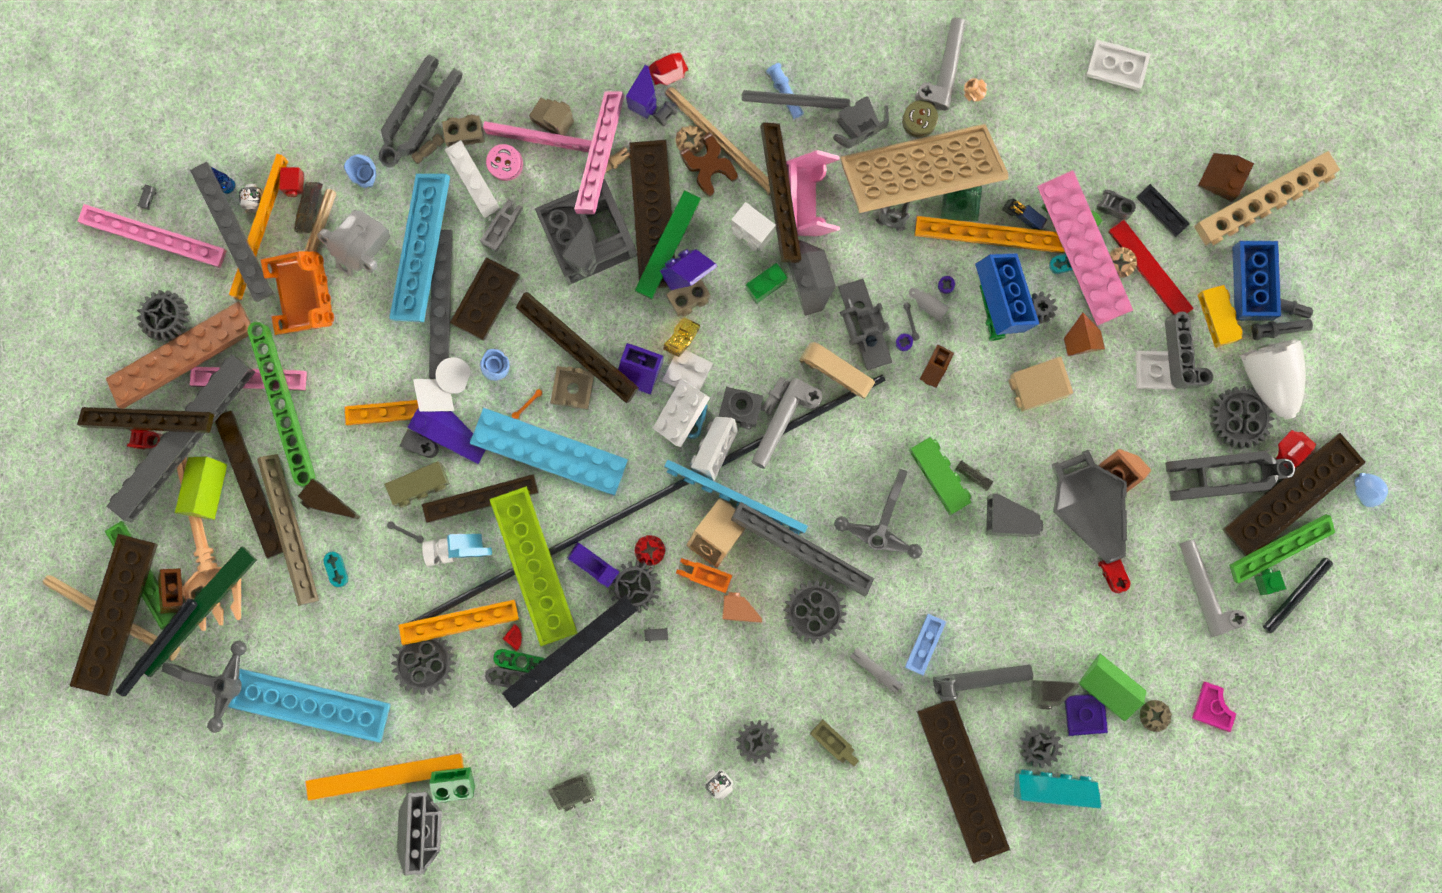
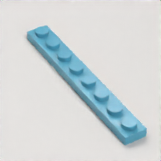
M667 460L664 466L668 474L675 477L679 474L685 477L684 481L694 485L696 482L702 485L701 489L712 494L715 491L720 494L719 498L729 502L730 499L736 501V506L742 502L761 514L772 518L773 521L780 525L789 526V530L798 535L800 532L805 533L807 530V525L670 460Z

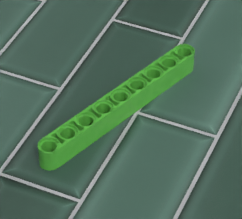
M253 322L248 326L247 331L295 484L306 486L312 478L315 479V472L272 333L266 324ZM261 326L262 333L257 336L256 329ZM264 345L268 346V351L266 354L262 353V347ZM270 363H272L274 365V369L272 372L269 373L267 370V366ZM276 381L279 382V389L277 391L273 389V384ZM283 399L285 407L280 409L278 404ZM286 418H289L291 420V424L288 428L284 425V421ZM292 436H295L297 440L294 446L290 444ZM298 454L302 456L300 464H297L295 460ZM304 472L308 475V480L305 483L301 480V475Z

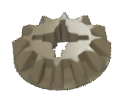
M1151 700L1142 706L1140 720L1146 729L1160 732L1167 729V726L1171 723L1172 713L1169 706L1162 701ZM1152 711L1161 712L1159 715L1160 721L1156 719L1151 720L1154 716Z

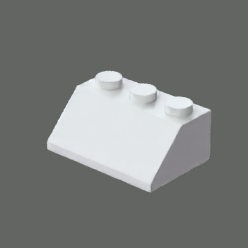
M715 417L714 421L709 423L707 427L708 433L705 439L702 438L699 443L698 449L700 450L697 456H693L690 463L693 472L715 481L738 433L736 422L733 418Z

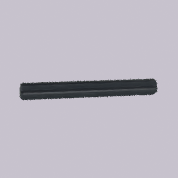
M1323 558L1263 625V628L1268 633H1273L1333 566V562L1328 558Z

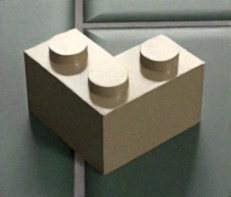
M542 97L529 115L531 122L550 133L565 136L574 123L568 104L562 101L559 103L556 100H545Z

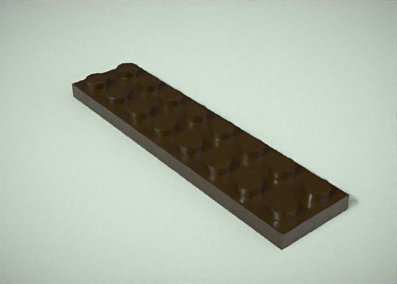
M666 140L629 142L639 280L672 216ZM664 278L658 289L669 288Z
M1338 433L1296 467L1293 476L1279 481L1272 489L1268 490L1222 530L1241 553L1247 556L1270 543L1366 462L1341 433Z
M118 534L72 675L70 687L110 696L158 546L157 543Z
M955 700L943 701L916 711L972 863L974 864L1009 851V844Z

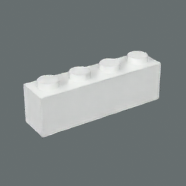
M462 141L444 149L484 219L501 210Z

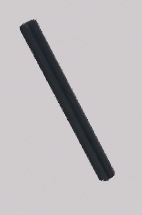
M188 598L118 686L116 689L117 694L122 697L127 696L197 607L198 603L195 600Z

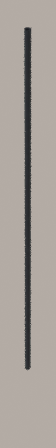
M883 374L873 379L875 381L873 387L886 381ZM849 391L788 423L783 434L857 395ZM763 437L727 455L722 466L757 449ZM685 478L562 541L549 548L551 556L689 483L685 482ZM511 568L409 622L440 615L514 576V569Z

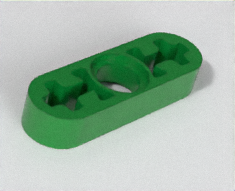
M499 649L493 656L496 665L527 673L530 671L528 670L531 664L530 658H534L532 663H539L540 660L543 661L545 659L507 649ZM505 652L506 657L512 658V654H515L512 660L513 666H510L511 661L507 660L500 663V659L497 656ZM520 656H524L527 659V664L523 668L518 667L516 664V660Z

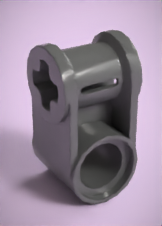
M1111 190L1103 191L1104 196L1100 204L1096 206L1097 210L1120 220L1129 219L1136 209L1134 201ZM1121 207L1128 208L1129 213L1123 212Z
M409 429L406 430L400 443V447L427 458L435 457L439 451V447L435 442ZM429 446L431 450L427 451L425 450V447Z

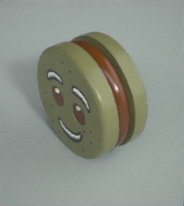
M927 101L912 102L905 109L902 118L903 128L912 137H927L934 131L937 125L938 113L936 108Z

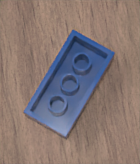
M1239 241L1232 246L1236 321H1273L1281 316L1278 241Z
M989 254L975 263L997 335L1024 333L1039 325L1018 254Z

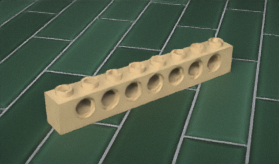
M1327 151L1200 221L1194 228L1205 246L1210 243L1214 246L1223 240L1222 237L1228 234L1230 237L1239 231L1238 228L1242 225L1246 228L1255 223V218L1260 216L1262 219L1271 214V209L1276 207L1279 210L1288 204L1286 201L1292 198L1295 201L1304 195L1302 192L1306 190L1311 192L1320 187L1318 183L1324 181L1326 184L1336 178L1334 174L1340 171V168L1330 152ZM1313 171L1318 173V177L1313 174ZM1297 179L1302 182V186L1297 183ZM1281 188L1286 191V195L1281 192ZM1265 197L1269 198L1270 203L1265 201ZM1248 206L1253 207L1255 212H1251ZM1232 215H1236L1238 217V221H1235ZM1216 224H1220L1222 226V230H1219L1216 227Z

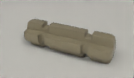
M439 134L433 136L432 141H427L418 149V152L415 151L411 155L417 164L424 160L423 157L426 158L437 149L436 146H441L444 143V139Z

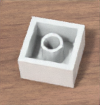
M746 202L731 219L732 234L740 240L742 238L748 242L747 245L754 251L758 249L761 252L775 235L776 225Z

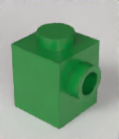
M1272 568L1260 572L1261 575L1254 577L1260 595H1269L1286 589L1280 570L1273 571Z

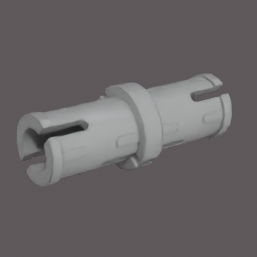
M783 377L779 378L774 389L769 391V397L760 408L762 411H766L769 415L772 414V411L777 403L781 402L782 395L790 384L788 380L785 381L786 379Z

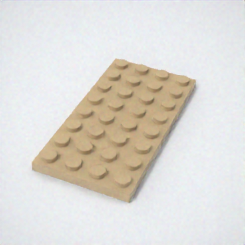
M986 124L840 157L859 213L1008 180V172Z

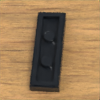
M1151 184L1136 197L1175 237L1190 224Z

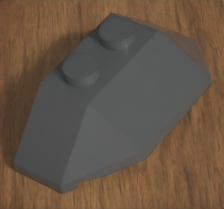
M799 240L802 260L799 263H788L804 315L807 316L823 311L836 285L825 250Z
M427 792L406 793L398 812L397 854L403 875L424 874L427 867L440 852L442 810L433 802V799Z

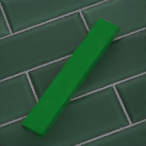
M684 190L639 280L635 292L653 299L663 279L660 270L665 267L667 261L673 258L701 202L700 197Z

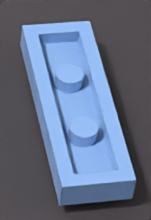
M927 614L905 668L924 675L946 621Z

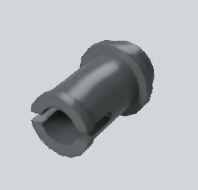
M144 185V188H141L143 191L137 206L150 210L153 196L157 192H155L156 188Z
M648 627V629L644 630L645 641L651 643V641L668 640V628L650 629Z

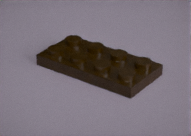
M486 257L450 324L485 341L517 283L520 274Z

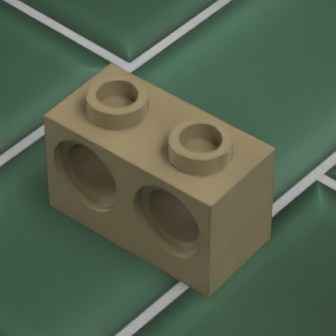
M470 114L465 116V118L458 119L452 117L448 118L447 121H442L447 147L459 141H462L464 146L485 142L482 121L479 115ZM472 126L477 127L473 132L468 131ZM453 129H458L455 135L450 134Z
M702 279L692 286L674 289L666 294L678 317L680 315L683 317L689 315L696 306H699V308L705 306L711 298ZM698 289L703 294L700 297H695L692 294L693 291ZM679 299L686 300L684 306H678L676 302Z

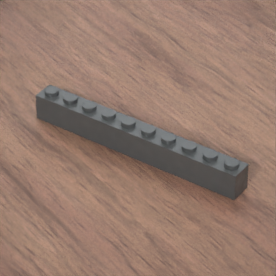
M231 354L230 357L223 361L222 367L212 374L208 384L198 391L194 401L185 407V411L211 412L214 414V423L254 375L255 371ZM173 431L164 433L156 447L148 452L147 458L136 466L133 475L123 482V487L119 492L110 498L107 507L123 521L133 522L205 433Z

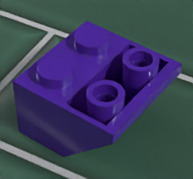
M627 343L618 370L639 387L638 391L651 395L664 357L663 355Z

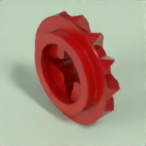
M646 535L636 543L635 556L640 563L654 566L664 558L665 545L660 538L654 535ZM647 542H649L652 548H658L652 552V559L648 553H642V551L647 549Z

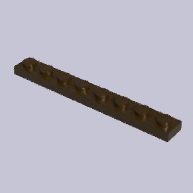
M763 122L760 125L781 262L799 263L802 258L780 123Z
M529 292L523 293L516 309L626 404L629 403L639 387Z
M82 407L77 425L83 428L210 433L214 414L197 411Z
M230 410L221 414L215 421L263 551L266 558L269 559L283 553L273 515L235 415Z

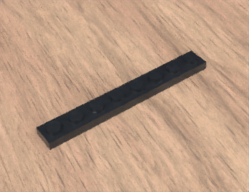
M625 595L502 692L503 696L514 709L638 610Z

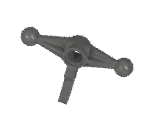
M899 469L879 525L849 523L846 517L840 516L834 522L835 528L841 532L850 531L873 550L907 552L910 558H919L923 552L920 545H908L887 530L907 471ZM874 536H880L882 539H876Z
M235 641L231 645L233 655L223 673L218 677L194 672L171 663L163 664L161 671L180 680L213 688L215 694L214 717L207 723V728L212 733L222 730L223 721L221 719L231 700L238 696L241 691L242 685L239 679L240 656L247 650V646L243 641Z

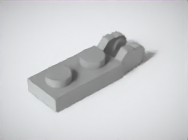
M510 199L498 211L480 240L483 245L495 252L499 250L523 210V207L518 205L512 215H508L507 212L513 204V201Z

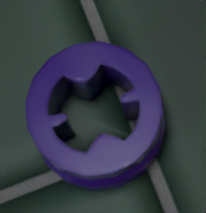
M950 276L942 277L938 282L939 291L943 294L951 293L956 285L955 280ZM943 281H949L951 289H948V287L944 289Z
M900 334L896 339V347L900 351H908L913 345V338L909 334ZM907 338L909 345L902 347V343L899 344V340Z

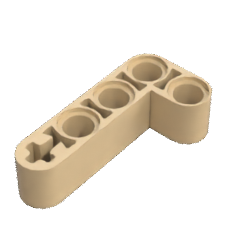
M816 342L808 344L799 359L801 363L808 364L811 369L816 368L863 399L866 398L875 383L869 376Z

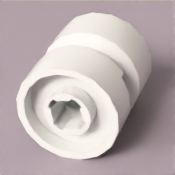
M447 538L439 539L437 543L435 540L423 542V557L427 567L438 565L439 562L443 564L455 562V558H448Z

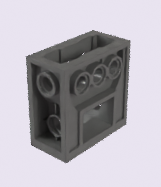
M603 179L595 214L608 209L618 234L600 242L597 241L588 217L595 214H576L574 210L579 190L535 208L568 286L585 279L584 276L567 266L562 256L584 224L588 225L592 236L597 265L591 275L588 274L587 277L637 256L635 245L605 179Z

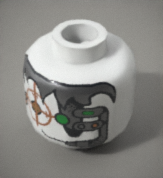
M246 184L239 191L240 206L242 209H245V212H257L264 192L263 189L257 187L256 184Z
M712 770L706 775L705 779L707 781L704 784V788L714 799H724L733 790V780L724 770H718L717 772Z

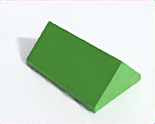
M1101 653L1078 682L1083 689L1123 721L1131 717L1145 702L1147 691Z

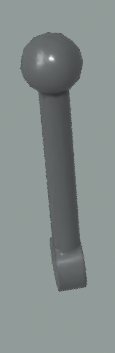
M905 303L903 307L907 311L913 333L912 338L916 341L919 339V334L916 333L910 312L911 305L910 303Z
M392 521L387 523L389 529L394 528L416 539L418 543L424 541L423 536H417L396 526Z

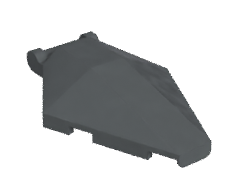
M1089 450L1083 451L1081 455L1064 462L1053 463L1052 468L1058 478L1053 512L1107 564L1126 557V481L1095 464ZM1084 461L1088 465L1067 475H1064L1062 471Z

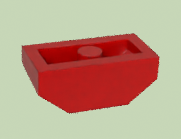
M681 52L669 54L648 66L655 86L658 84L665 86L684 78L685 72L689 71Z
M1291 430L1278 444V455L1275 460L1289 459L1296 468L1314 450L1317 444L1302 431L1296 432Z

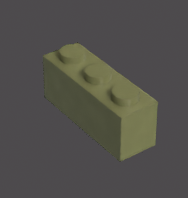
M437 461L384 485L392 504L403 508L410 505V501L413 499L422 500L427 498L428 493L435 491V493L444 491L450 483L442 463Z

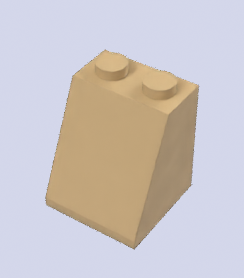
M1061 356L1010 375L1009 385L1011 390H1015L1017 396L1015 397V403L1017 408H1021L1022 412L1066 399L1073 394Z
M719 498L695 529L686 545L716 568H718L745 531L744 527L731 520L736 509L728 501H724Z

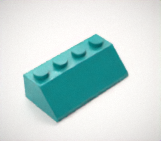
M1021 769V773L1015 772L1013 796L1021 801L1101 809L1102 804L1098 782L1092 780L1091 776L1080 775V779L1072 778L1071 774L1060 773V777L1052 776L1051 772L1040 771V775L1033 774L1032 770Z

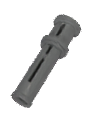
M1311 319L1284 323L1270 321L1268 324L1262 325L1255 323L1252 325L1251 330L1253 339L1260 340V338L1264 337L1275 338L1279 334L1311 331L1313 323Z

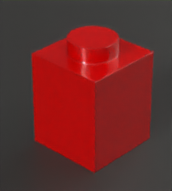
M280 167V190L288 197H297V194H303L304 172L299 167Z

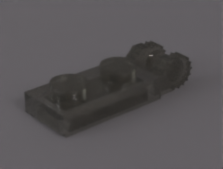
M319 182L305 183L296 214L295 232L299 234L312 232L314 227L313 218L317 211L316 207L321 196L323 184Z

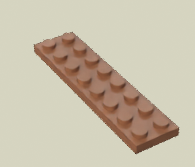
M239 301L107 377L106 381L117 407L121 409L128 407L248 337L247 329L251 322Z

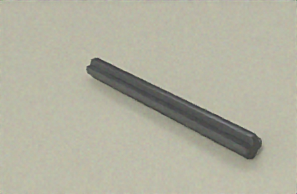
M743 90L741 95L743 102L844 109L850 106V99L750 90Z

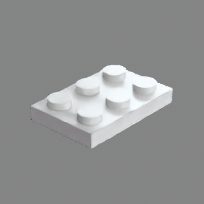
M1097 39L1094 43L1086 77L1140 91L1151 54Z
M681 379L653 429L676 446L682 447L710 397Z

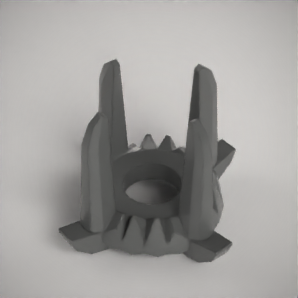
M910 202L904 203L901 212H899V209L896 211L895 208L890 209L891 206L880 208L881 214L879 219L876 218V221L881 226L886 225L887 227L897 229V231L905 230L906 220L911 216L908 213Z

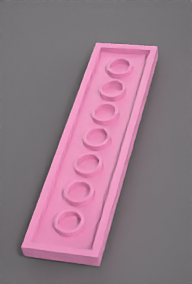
M1072 170L1038 185L1039 193L1096 325L1098 326L1133 311L1074 171Z

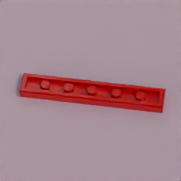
M1122 220L1108 231L1119 247L1128 248L1135 254L1137 270L1173 315L1178 312H1186L1188 314L1194 309L1125 220Z

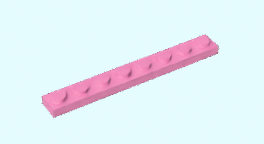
M623 91L604 93L574 208L576 214H595L624 100Z
M85 204L77 221L81 224L221 268L227 252L224 248Z

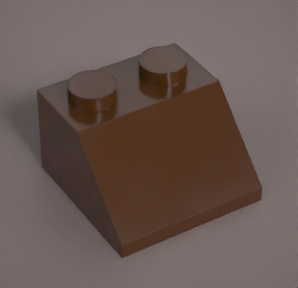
M1213 153L1198 186L1232 202L1239 196L1254 163L1238 155Z

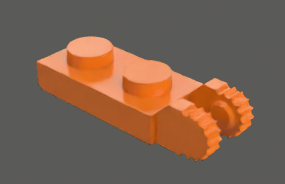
M681 558L680 562L682 564L692 566L694 569L692 574L677 569L676 574L720 592H727L732 578L731 574L699 562L694 563Z

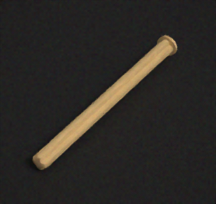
M669 87L665 95L706 134L711 133L721 149L765 189L769 196L771 193L768 177L677 90Z
M51 575L45 577L43 580L44 585L93 613L96 604L95 600ZM133 623L130 635L151 646L157 636ZM178 647L173 652L169 660L173 661L176 658L181 647Z

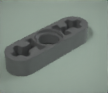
M492 667L486 671L485 679L491 685L509 688L511 684L508 678L511 674L518 675L520 679L526 673ZM496 670L498 675L503 676V672H507L504 678L505 684H502L503 679L499 678L495 679V682L492 681V677H489L490 673Z

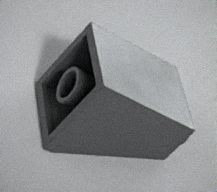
M997 493L987 496L986 535L1034 537L1040 535V531H1043V520H1040L1039 514Z

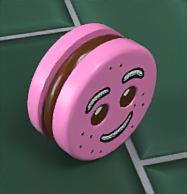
M499 144L489 151L486 165L494 177L502 181H510L521 173L523 159L514 147L507 144Z

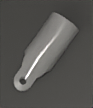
M917 288L909 290V295L916 300L919 308L940 322L949 307L929 293L921 292Z

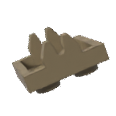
M557 366L550 403L589 410L595 376L581 368ZM571 383H575L579 387L578 392L575 394H570L567 390L568 385Z

